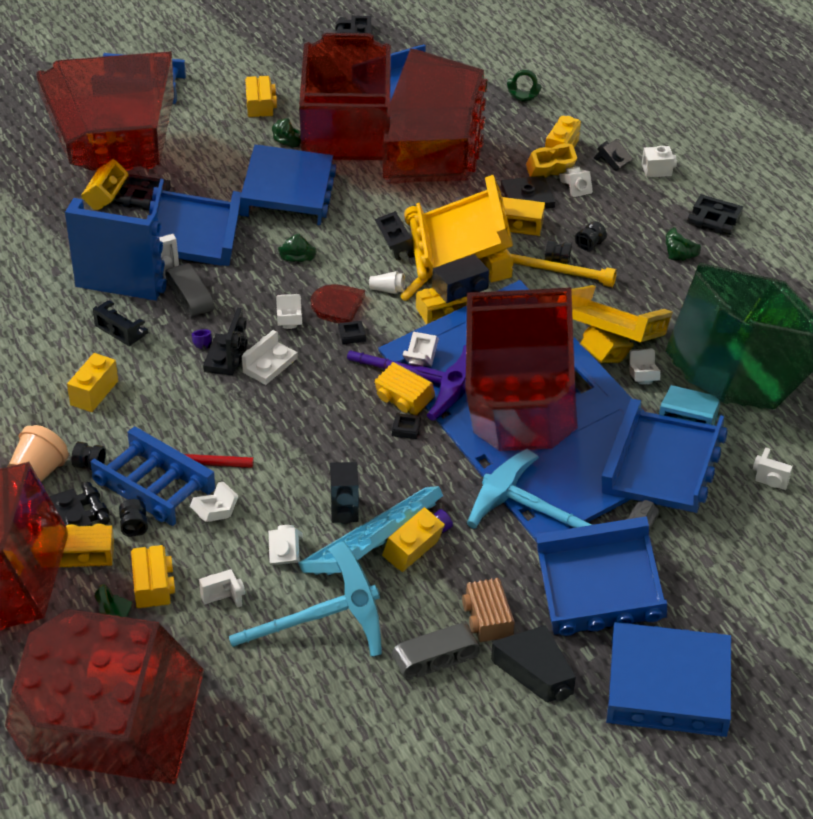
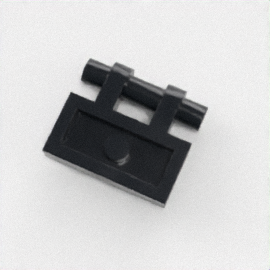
M352 15L351 20H345L344 17L338 18L335 24V40L338 45H343L346 39H350V44L371 43V16Z
M128 174L120 188L121 194L125 195L117 194L115 202L123 204L124 207L138 206L143 207V210L149 211L154 187H159L160 179ZM164 179L163 191H169L171 188L170 180Z
M700 194L693 206L692 214L688 216L687 222L695 224V227L701 229L706 227L715 230L714 232L718 234L723 232L731 235L734 226H736L742 215L744 206Z
M90 482L82 484V494L77 495L72 488L48 496L49 505L60 527L70 524L92 526L91 522L99 520L100 524L104 525L110 522L109 510L104 503H101L99 491ZM90 504L92 508L85 511L83 506Z

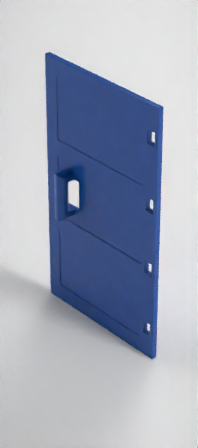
M521 280L378 348L385 359L388 358L392 361L408 364L403 357V352L408 351L413 332L435 335L439 338L432 367L424 365L423 367L446 372L460 358L464 345L478 347L477 361L471 378L473 380L471 391L465 390L462 397L446 410L449 415L444 419L439 416L436 421L482 477L486 473L492 474L507 460L529 449L538 455L539 458L522 473L516 487L544 500L550 505L569 514L572 513L573 516L583 521L590 522L631 500L602 493L601 476L632 397L580 345L578 340ZM574 368L592 389L581 393L568 379L567 371ZM433 383L435 397L425 406L428 412L437 400L441 384ZM484 458L490 463L486 468L479 463ZM511 498L504 502L535 541L536 534L573 528ZM527 510L534 516L529 521L522 514Z

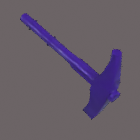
M464 345L460 358L446 372L422 366L408 365L389 360L388 358L384 359L351 350L347 354V359L359 362L360 364L383 368L384 370L388 369L392 362H395L430 382L441 384L437 400L432 409L427 413V417L434 421L458 401L465 390L471 391L473 384L471 378L477 361L478 347Z

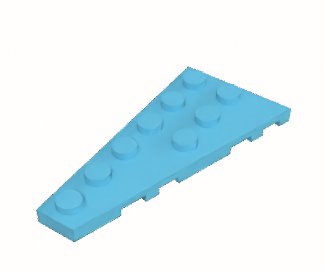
M440 487L423 488L300 561L298 564L302 572L314 573L315 575L327 573V575L341 573L342 571L329 548L344 541L356 559L359 560L373 548L386 543V539L421 509L424 507L430 509L435 506V502L443 497Z

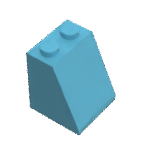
M671 385L661 403L659 415L715 425L721 397Z

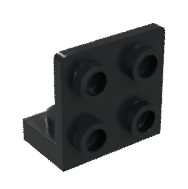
M237 307L227 334H215L203 365L204 372L233 376L235 368L241 366V352L246 351L248 345V337L244 336L247 318L243 317V308Z

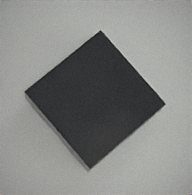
M362 321L338 323L342 345L366 342Z
M396 413L392 427V436L417 439L421 425V416Z

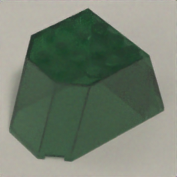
M700 262L665 351L672 358V363L683 371L688 382L702 388L725 404L735 403L744 407L748 405L759 409L775 410L813 372V310L785 281Z

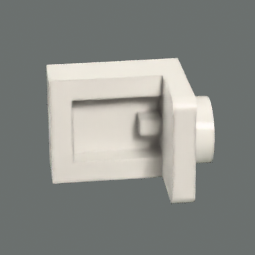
M580 167L567 168V172L559 174L560 181L569 184L572 197L593 192L590 171L580 170Z
M299 294L277 295L278 326L283 325V328L292 329L296 328L297 325H302L301 296Z
M413 332L409 349L403 352V357L409 365L432 367L439 338L435 335Z
M654 349L630 350L629 373L635 382L646 385L660 380V370L655 365Z
M765 447L762 456L757 455L754 462L753 470L757 471L755 481L767 484L773 488L786 490L792 466L769 459L771 449Z
M218 482L214 495L194 497L190 507L205 522L227 519L232 515L238 495L224 482Z
M293 525L278 526V530L268 531L270 564L282 565L300 562L299 539H303L301 531L294 528Z
M232 569L199 579L200 595L204 605L231 596L237 608L242 606V595H245L244 585L241 579L235 578Z

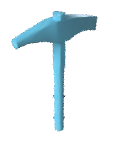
M529 449L507 460L492 474L486 473L484 475L483 486L467 521L469 527L476 529L481 519L488 512L504 503L508 498H511L531 509L565 523L566 526L569 525L576 528L592 524L516 487L522 473L539 458L538 455Z
M341 541L329 548V551L336 559L342 571L345 582V595L319 603L298 613L277 620L274 619V621L247 630L244 629L242 632L230 635V643L232 647L245 642L249 643L251 640L275 632L279 633V631L295 625L321 619L350 609L365 632L370 656L381 655L380 623L375 601L380 599L379 590L376 585L370 586L353 552L344 541Z

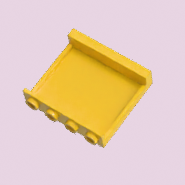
M494 175L485 178L487 190L424 213L420 203L416 204L418 213L415 214V219L419 226L417 227V232L421 239L419 245L423 253L421 258L425 268L429 267L432 274L433 268L473 254L480 259L513 246L502 194Z
M594 285L567 289L558 297L557 307L559 309L557 314L638 342L666 335L673 314L672 311L661 309L637 316L592 301L596 288Z

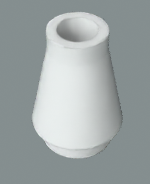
M395 271L370 276V290L398 295L399 292L405 290V275Z

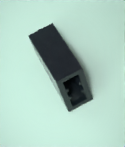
M546 625L492 641L491 660L493 663L545 702L563 701L574 694L576 676Z

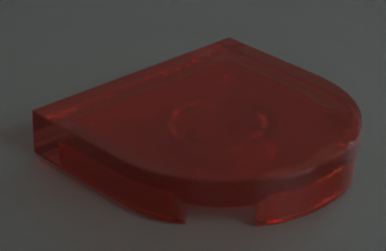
M338 284L326 285L318 288L312 294L311 308L317 314V317L335 323L352 322L365 298V290Z

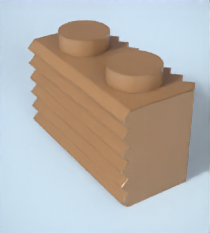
M491 578L489 581L486 579L485 581L469 582L466 587V594L462 595V603L465 612L470 611V629L472 633H477L479 642L514 635L515 621L500 579L496 578L494 580Z

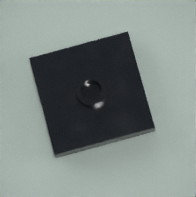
M544 175L501 180V188L506 198L545 202L544 209L555 208V200Z

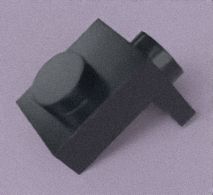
M617 138L610 143L605 141L597 148L599 152L593 157L596 161L604 157L615 171L633 159Z

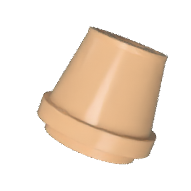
M39 425L26 426L19 434L20 441L7 468L10 474L19 482L31 487H38L57 467L65 464L69 458V452L65 442L53 431Z

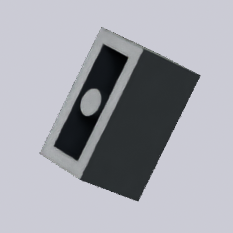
M473 254L433 268L432 287L446 303L487 290L489 287V269Z
M357 462L330 463L332 523L342 524L359 522Z

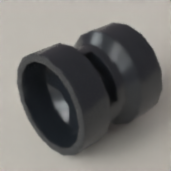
M592 221L576 233L575 242L579 248L587 252L592 251L597 244L602 243L607 238L606 229L601 223Z
M549 239L545 251V260L552 262L556 260L562 264H569L572 243L564 242L558 245L556 240Z
M80 441L75 444L71 456L73 467H89L92 470L91 461L93 459L103 464L105 463V446L94 445L92 447L88 443Z
M128 499L120 504V527L123 535L132 537L140 536L147 532L146 505L143 501Z

